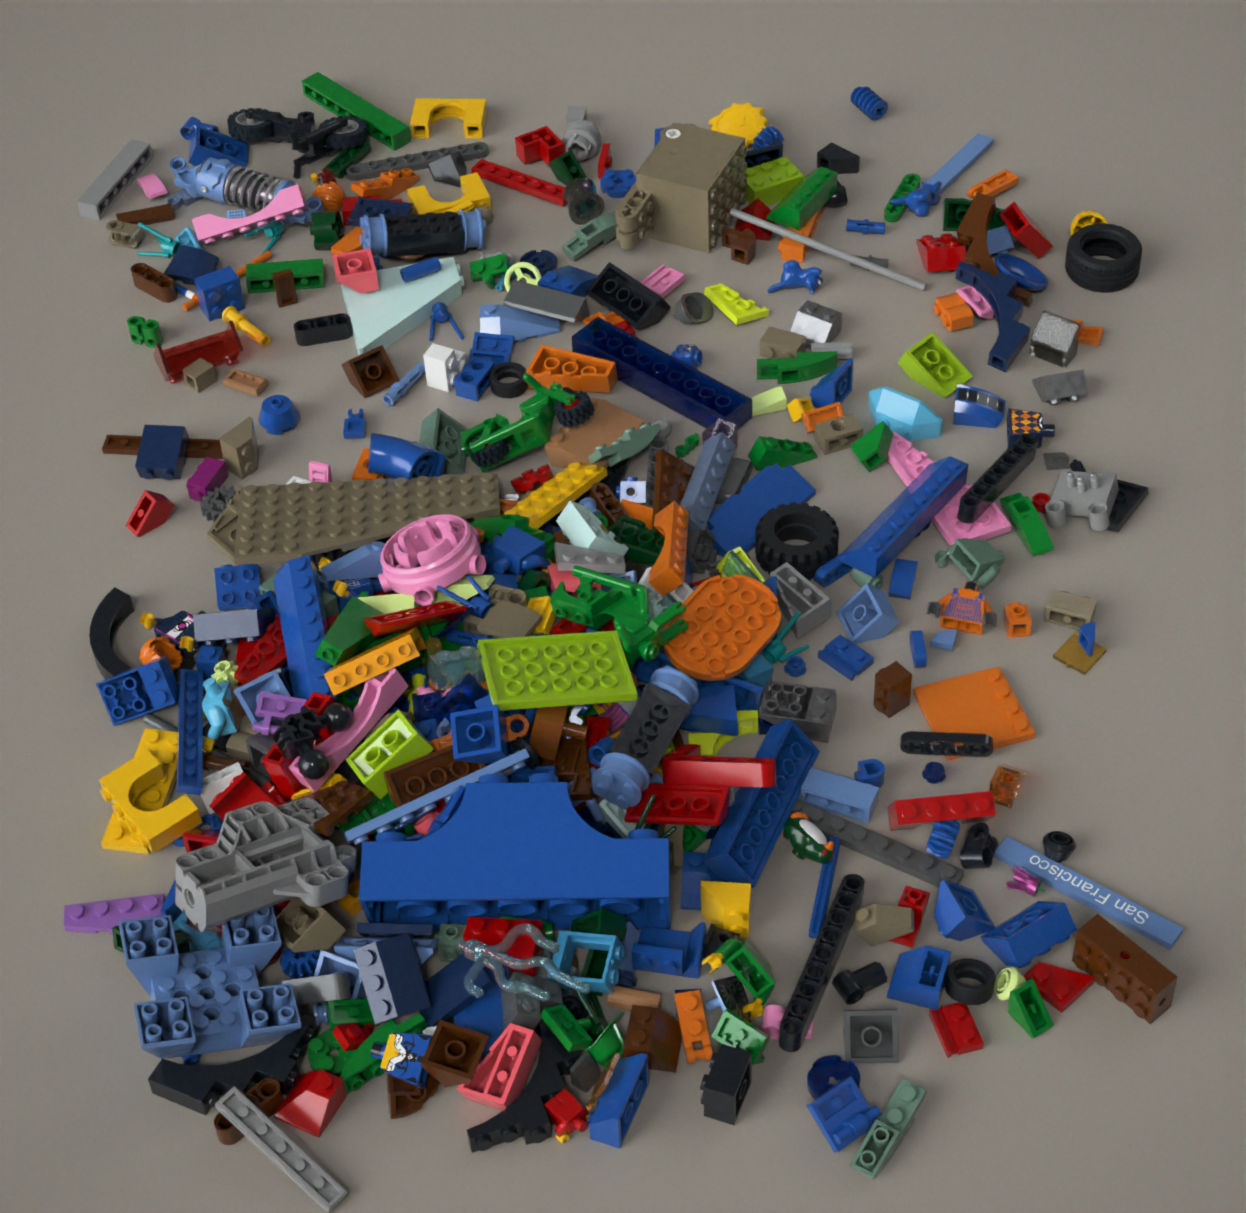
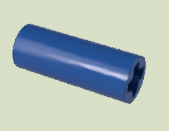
M435 256L400 269L402 280L407 283L440 271L441 264Z

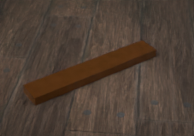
M107 435L102 447L103 454L138 455L142 436ZM189 438L185 458L210 457L223 459L220 440Z

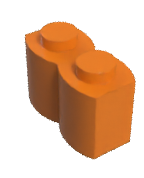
M958 293L935 298V304L933 305L934 314L939 316L942 325L950 332L973 326V312Z

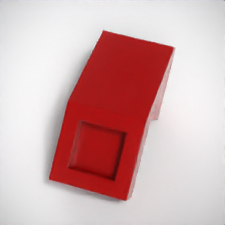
M910 886L905 887L898 906L914 910V932L889 941L913 948L922 926L930 892Z

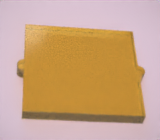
M1075 632L1053 654V658L1065 664L1067 668H1072L1085 675L1107 652V649L1094 642L1093 655L1089 657L1078 642L1079 634Z

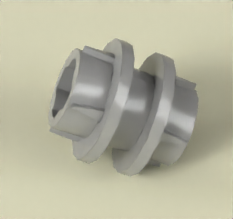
M582 119L572 122L562 139V142L565 143V152L572 150L576 159L580 162L581 160L593 157L601 142L599 129L588 120Z

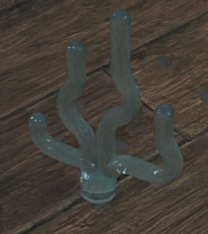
M525 923L513 927L503 941L494 946L486 945L476 939H471L469 942L462 939L459 943L458 948L464 951L465 958L475 962L464 978V987L469 994L477 998L482 997L484 991L481 987L476 986L474 981L482 969L488 967L493 970L498 986L509 993H525L543 1002H547L550 999V994L547 991L532 984L509 982L500 963L517 970L540 966L545 968L554 980L581 993L586 994L590 992V985L561 972L554 962L546 957L535 956L519 960L504 953L521 934H529L537 945L552 953L559 952V944L545 938L534 925Z

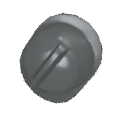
M700 292L687 293L682 295L681 299L676 303V312L673 314V317H678L684 324L700 323L712 318L713 307L710 300Z

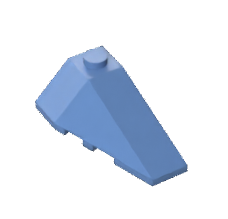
M501 304L480 305L481 333L514 336V341L518 340L519 343L525 342V338L533 336L541 338L560 333V319Z

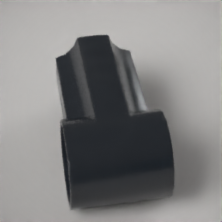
M875 961L854 972L850 970L840 972L834 977L832 985L847 1005H852L862 999L865 992L886 983L887 976L880 962L877 963Z

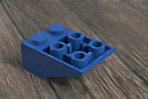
M166 655L96 683L113 726L178 702L179 686Z

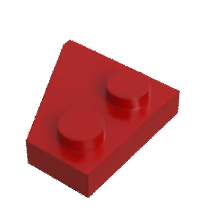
M1038 962L1024 975L1026 981L1029 979L1034 980L1042 999L1061 1013L1094 983V977L1091 975Z

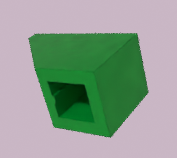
M882 421L853 443L850 448L865 468L871 472L887 459L894 434L886 423Z

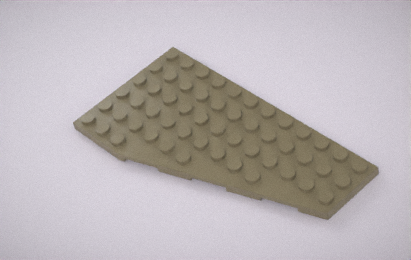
M498 474L420 476L410 480L405 477L396 479L378 478L375 480L357 479L343 482L336 480L324 483L248 485L241 487L234 563L235 565L281 563L307 555L327 553L336 549H341L342 552L353 550L366 544H372L375 540L392 537L397 531L410 523L434 515L450 514L462 519L473 518L474 521L500 515Z

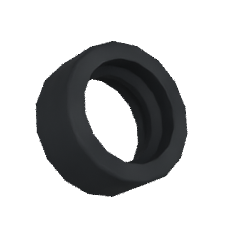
M505 362L496 365L489 375L492 392L502 398H514L522 395L528 388L527 382L523 380L526 368L515 362ZM507 377L519 379L512 383L499 382V380Z
M959 959L948 966L944 986L946 993L955 1001L966 1005H980L992 998L996 976L992 968L982 961ZM972 978L981 982L982 985L970 986L957 979Z

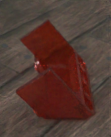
M232 320L229 321L226 331L162 350L160 343L155 346L153 356L165 381H170L172 384L181 381V377H184L183 369L199 358L212 363L214 367L226 363L229 366L239 362L238 359L242 356L244 349Z

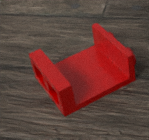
M242 772L231 780L230 785L223 792L214 797L209 807L224 821L227 812L257 802H269L275 807L279 805L263 792L247 774Z

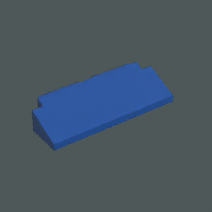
M777 463L773 466H766L741 487L739 495L730 496L711 512L707 524L708 529L711 530L710 532H712L716 539L713 545L714 549H717V554L724 557L727 552L737 547H741L744 552L748 553L755 547L756 526L764 514H767L772 508L776 509L781 504L790 505L791 502H796V504L806 503L816 495V489L790 464L784 469Z

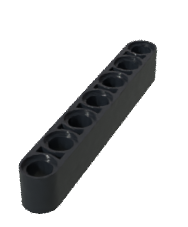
M1022 434L961 497L957 518L961 522L974 523L1034 460L1038 445V438L1036 436Z

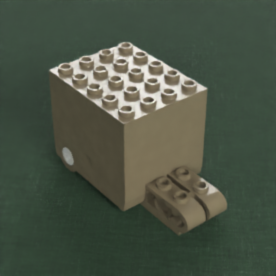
M672 123L671 126L663 128L660 132V141L636 172V182L615 209V221L618 224L616 226V241H619L620 247L627 250L634 249L646 237L709 253L717 245L718 239L722 236V230L732 222L734 216L729 215L731 208L739 210L747 199V193H745L747 178L745 177L747 162H745L747 153L745 138L699 128L694 124Z

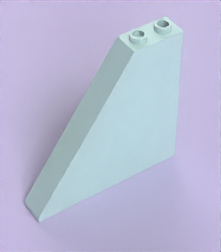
M454 257L439 259L441 264L440 271L407 283L402 280L400 269L413 264L376 270L379 290L370 293L360 294L344 284L341 285L358 355L383 345L384 349L388 348L433 315L432 307L434 304L441 302L447 306L462 295L461 287L465 286L463 275H461L459 264H455Z

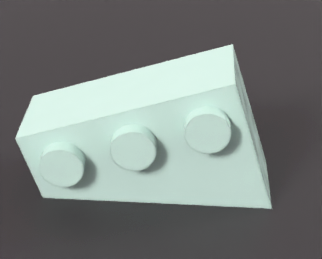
M569 501L556 520L562 533L570 540V545L616 553L622 556L629 549L625 544H619L614 540L616 535L612 531L607 534L600 527L603 523L586 506Z

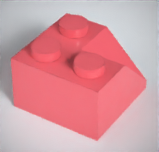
M370 248L332 255L338 285L344 284L360 294L379 290L377 271Z

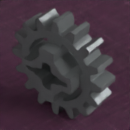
M223 486L222 489L215 487L214 492L207 491L208 496H202L203 501L200 502L202 515L206 516L207 521L213 519L214 523L218 516L224 512L227 503L236 494L234 486H231L229 489H226V486Z

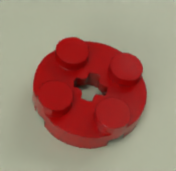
M549 464L537 468L538 471L535 472L533 469L521 473L522 476L512 479L510 482L516 493L524 492L534 488V485L543 484L552 479L553 474Z

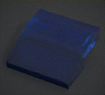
M468 672L436 704V708L451 724L450 713L476 709L474 701L489 694Z

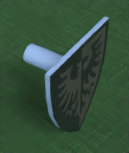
M736 976L712 981L717 997L706 1002L707 1009L712 1011L721 1007L722 1012L730 1009L751 1023L750 1011L743 1013V1007L749 1003L742 982Z

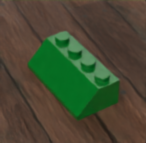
M820 167L804 176L766 216V219L800 230L837 191V172Z

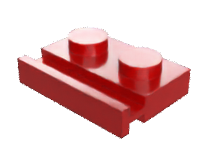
M958 1002L943 1006L939 1010H930V1019L947 1058L953 1054L958 1053V1055L983 1049L984 1042L966 1004Z

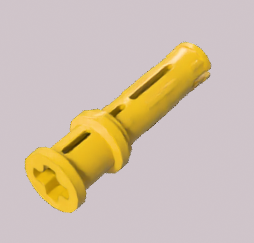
M228 306L223 311V321L231 323L235 330L243 331L262 347L269 345L271 341L270 336L250 323L245 314L237 312L234 306Z

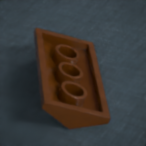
M450 745L385 771L383 775L390 799L394 806L398 808L482 769L485 765L482 763L455 761L453 745Z

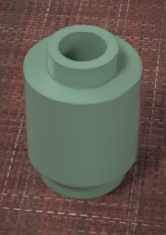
M852 568L851 576L853 581L861 587L866 583L878 589L882 587L883 575L879 574L874 578Z

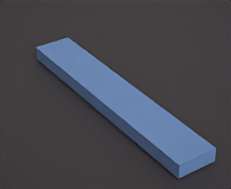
M978 133L925 183L934 185L940 181L942 183L939 190L940 195L993 145L994 139Z

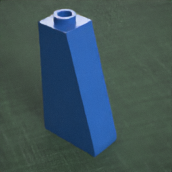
M735 686L698 687L699 698L691 706L689 716L683 720L679 728L738 736Z

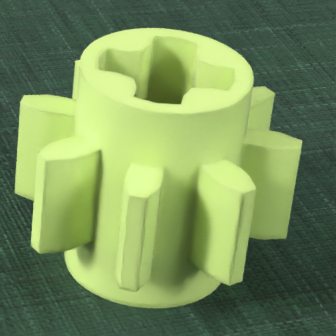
M220 661L215 665V673L211 677L215 678L217 683L231 681L233 685H237L239 681L234 678V673L238 665H235L233 661Z

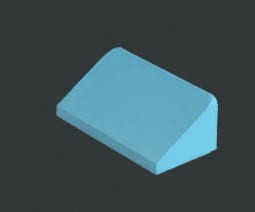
M189 226L175 237V240L180 242L181 246H191L206 251L202 242L198 241L196 232Z

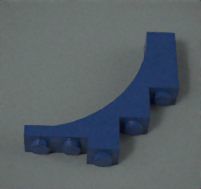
M961 261L957 266L956 279L974 287L981 293L991 306L997 319L999 335L989 353L988 365L1006 373L1027 343L1030 334V327L1018 322L1022 317L1024 303L1012 298L1016 291L1017 279L1002 272H999L997 276H993L971 264Z

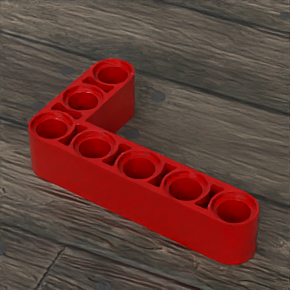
M697 744L681 745L661 758L663 783L735 787H773L777 785L776 761L772 758L701 756L700 745Z

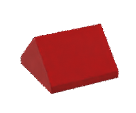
M759 198L741 210L775 224L774 221L766 219V216L772 210ZM739 218L737 219L735 230L743 232L745 228H748L754 232L756 240H771L772 231Z

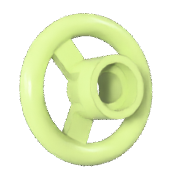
M518 262L507 270L504 277V285L506 291L509 292L511 288L510 277L514 271L518 277L517 281L525 278L527 283L537 286L538 281L542 277L534 265L528 262ZM520 268L531 270L535 274L536 279H533L527 273L523 274Z

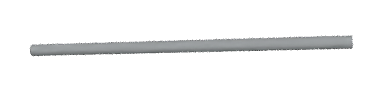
M734 208L730 210L729 215L919 290L924 291L926 283L740 210Z

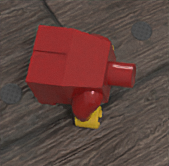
M563 1089L544 1104L549 1121L556 1125L555 1137L562 1144L566 1143L564 1140L568 1141L570 1139L566 1132L571 1134L576 1129L584 1132L588 1128L587 1120L590 1114L587 1107L584 1105L580 1106L576 1098L566 1089Z

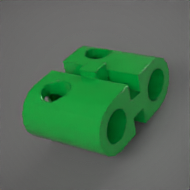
M132 316L127 320L133 343L142 345L145 342L146 346L152 348L160 347L163 344L157 321L148 319L145 322V318L139 316Z

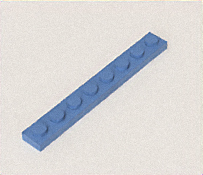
M526 748L346 831L344 836L347 843L351 844L354 842L355 845H359L369 839L368 835L376 831L378 834L392 829L391 824L400 821L401 824H404L414 819L413 814L421 810L423 813L437 808L436 803L443 800L447 803L452 792L460 785L466 787V783H479V777L482 775H504L503 772L512 769L513 772L526 766L525 762L530 757Z

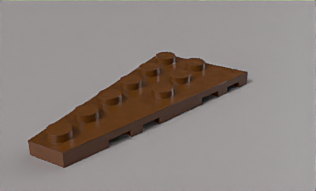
M661 449L656 452L652 529L657 531L658 536L664 538L654 527L655 515L674 500L679 505L681 504L695 467Z

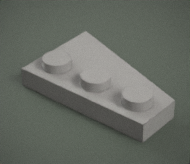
M555 542L554 552L558 571H572L573 567L577 565L600 573L625 574L626 565L622 555Z

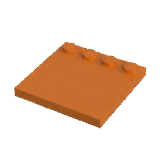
M1000 667L913 688V695L932 732L986 734L993 738V749L1035 739L1036 732ZM955 743V744H953V745H955V746H963L964 744H962V743ZM944 755L947 761L965 757Z

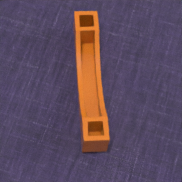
M675 500L658 512L654 519V527L665 537V541L659 557L649 572V583L663 597L683 584L685 579L689 513L683 505H679Z

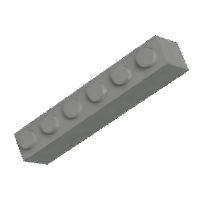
M131 139L77 200L80 216L100 220L153 159L150 143Z

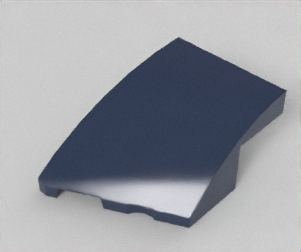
M180 246L163 274L172 279H180L184 284L195 283V278L217 270L219 258L195 247Z

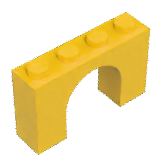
M415 98L410 121L412 138H430L431 129L435 122L444 118H458L464 121L465 138L483 139L487 118L486 99Z
M477 172L460 176L463 196L452 202H439L432 199L425 185L407 189L408 203H413L412 212L416 215L442 213L467 199H471L474 209L482 205L491 209V199Z
M147 749L100 778L99 781L102 789L99 791L106 802H112V808L119 818L121 816L125 818L124 822L131 833L135 831L138 834L137 839L142 847H148L154 854L181 837L184 832L192 830L203 822L198 808L186 794L156 811H142L134 807V802L139 794L165 778L161 764Z

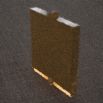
M614 1054L598 1077L586 1104L588 1111H590L607 1087L620 1054Z

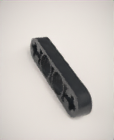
M909 731L901 735L900 748L907 754L986 757L993 753V738L986 734ZM931 742H937V743H940V744H939V745H931V744H929V743H931ZM955 743H962V744H964V745H963V746H955V745H953V744H955Z

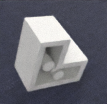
M433 343L423 355L427 386L449 392L454 385L455 377L461 373L464 365L468 363L465 352Z

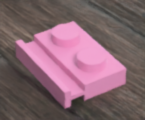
M662 264L640 283L664 298L685 281V274L670 267L667 269Z

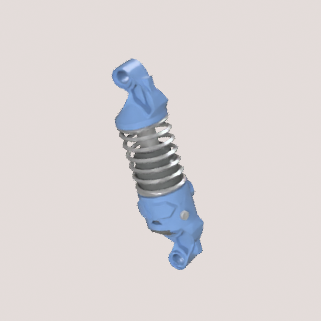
M174 157L169 163L175 177V186L185 188L187 193L193 198L205 197L215 200L221 205L234 204L236 207L242 206L243 209L249 208L253 212L256 210L257 212L261 211L259 208L262 203L263 208L268 206L280 190L296 185L294 181L277 178L266 173L262 174L260 171H254L253 169H246L231 163L228 159L209 157L202 164L194 168H190L182 157ZM268 180L270 181L269 187L267 186V183H266ZM310 197L306 200L308 209L304 210V213L301 215L293 216L291 214L286 216V219L282 220L283 224L288 225L295 222L305 224V222H312L311 213L325 211L322 201L318 197Z

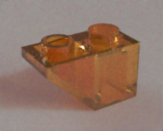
M1006 764L998 765L990 782L989 791H993L994 803L1011 808L1027 771Z

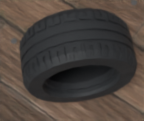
M1106 223L1087 225L1080 228L1070 237L1067 245L1065 269L1071 280L1086 290L1101 293L1120 291L1132 284L1139 275L1142 246L1132 232L1121 226ZM1092 256H1108L1114 258V260H1100Z

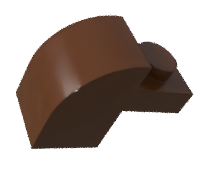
M725 227L722 230V246L731 248V260L749 265L756 255V236L748 228L741 232Z

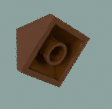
M439 1020L422 1059L421 1066L444 1087L470 1083L489 1040V1035Z

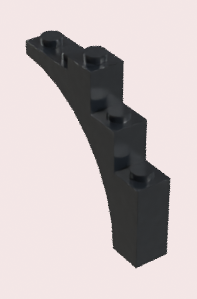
M542 1018L538 1023L542 1040L538 1064L529 1083L519 1097L504 1111L482 1124L467 1129L468 1142L472 1153L488 1150L492 1146L504 1142L510 1143L520 1137L524 1138L526 1145L541 1143L547 1138L552 1137L550 1121L544 1104L563 1089H566L561 1076L570 1075V1068L579 1059L581 1054L579 1050L568 1052Z
M305 1013L300 1019V1029L285 1035L262 1052L243 1060L222 1065L195 1066L161 1059L148 1078L151 1091L157 1096L203 1115H207L211 1107L215 1106L220 1095L224 1096L234 1086L244 1094L266 1078L277 1080L282 1094L287 1096L301 1078L298 1063L302 1061L309 1041L318 1035L315 1017Z

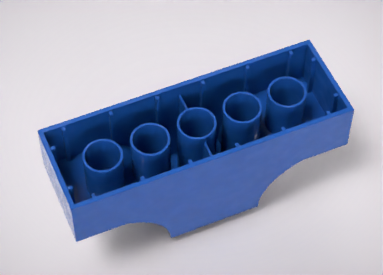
M537 773L529 777V782L509 783L508 777L504 775L485 774L479 777V783H466L463 800L456 813L443 827L429 836L417 841H407L406 835L402 833L382 832L377 834L376 841L362 842L359 901L369 923L433 925L439 931L441 923L466 925L468 917L501 918V916L546 920V923L552 922L553 930H571L572 920L601 908L626 916V923L627 921L631 922L637 930H641L644 926L671 929L669 838H659V833L652 829L632 830L628 834V839H614L596 831L577 814L569 798L567 782H559V778L556 775Z

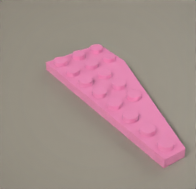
M893 431L894 435L887 460L908 487L929 464L934 462L928 458L927 453L924 451L919 452L912 447L911 442ZM965 484L931 520L950 546L956 542V539L987 540L1011 532L1012 525L994 502L974 523H963L957 518L960 499L970 489L972 484L969 486Z

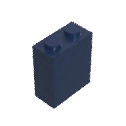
M144 425L135 464L141 478L181 479L189 442V435L185 426Z

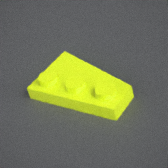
M721 283L706 287L704 290V295L736 325L769 316V309L766 307L761 309L755 306V302L751 299H742L739 297L738 292Z

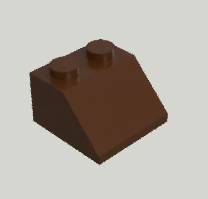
M383 345L342 364L349 382L364 398L400 381Z
M632 1005L623 1047L624 1058L641 1053L648 1054V1069L676 1073L682 1044L679 1022L659 1008Z

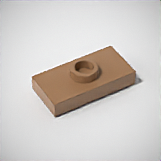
M235 368L223 379L225 386L254 396H258L268 386L267 379Z

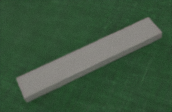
M235 1086L215 1103V1108L326 1213H331L348 1196L346 1189Z

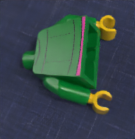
M735 938L728 939L715 953L702 960V965L708 962L712 967L708 973H712L721 967L722 961H724L754 996V1002L743 1007V1013L751 1011L750 1020L763 1014L762 1005H765L776 982L770 965L747 939L743 942Z

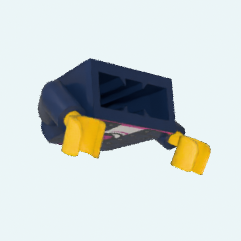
M180 611L174 616L164 619L155 618L153 614L147 612L141 615L139 623L145 624L144 627L148 630L153 628L156 637H168L170 643L175 644V648L181 651V656L186 661L191 660L196 652L200 650L201 645L206 646L203 644V641L195 642L193 615L186 611ZM200 611L197 614H206V612Z

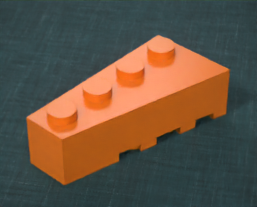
M542 344L525 372L529 373L542 386L548 389L553 382H556V385L561 384L562 388L569 387L573 391L610 393L618 379L616 364L613 361ZM528 384V389H534Z

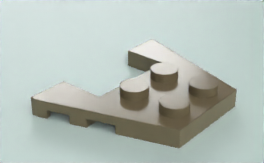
M242 486L237 488L236 494L229 500L226 509L218 516L207 533V539L233 562L240 489Z

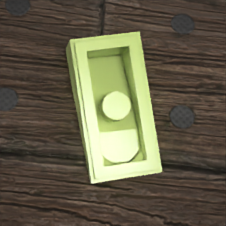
M782 386L775 387L742 401L747 417L787 410V398Z

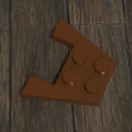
M576 738L560 739L555 761L538 757L540 761L539 766L555 765L557 770L556 776L559 778V781H573L569 794L572 801L593 800L590 759L588 757L589 749L586 739L585 741Z
M339 781L330 787L300 797L314 799L329 813V815L313 823L315 831L326 836L334 833L333 827L337 824L339 826L344 825L347 822L346 817L351 812L357 814L374 800L371 790L347 781Z

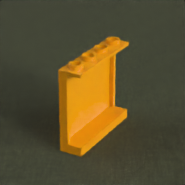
M415 627L344 660L340 664L331 667L324 673V676L333 695H337L420 656L419 651L427 648V645L418 627Z

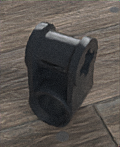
M977 823L968 831L967 839L960 853V861L964 869L989 868L992 865L998 841L995 837L991 836L989 833L990 829L986 823Z

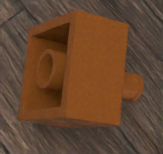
M568 706L537 708L529 745L537 757L555 761L560 737L563 738L564 735L585 741L588 726L568 722L565 718Z

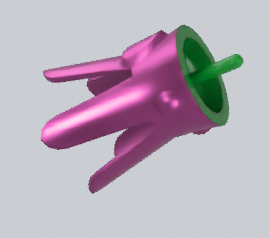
M1018 865V869H1012V872L1015 874L1013 879L1016 882H1007L1006 884L1009 886L1007 889L1026 892L1033 897L1036 896L1038 890L1045 892L1044 889L1040 888L1042 879L1031 876Z

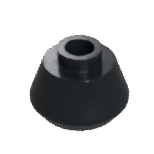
M1049 832L1042 840L1045 855L1058 863L1067 860L1076 849L1074 839L1064 832Z
M570 988L562 991V1002L575 1019L587 1018L589 1014L576 990ZM580 988L591 1006L589 993L585 989Z

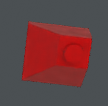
M321 1069L302 1074L296 1086L291 1089L275 1112L274 1118L320 1138L347 1097L343 1079Z

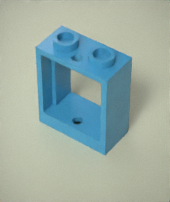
M559 931L547 978L561 983V989L574 988V985L578 984L580 988L586 991L612 994L614 985L619 980L618 969L620 961L624 959L625 948L615 935ZM576 948L609 951L602 979L569 976Z

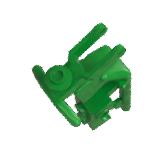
M577 565L573 567L572 573L573 576L580 578V585L576 589L578 598L566 592L564 582H560L550 597L554 616L566 618L569 621L589 626L596 630L614 618L615 631L617 630L619 639L623 644L630 672L633 671L637 658L642 656L646 662H651L652 659L657 657L659 646H664L676 636L685 632L689 627L688 622L685 623L684 619H678L660 633V629L686 611L685 605L682 606V602L673 603L672 606L652 619L649 593L645 586ZM595 582L612 587V589L608 592L600 589L594 590L591 585Z

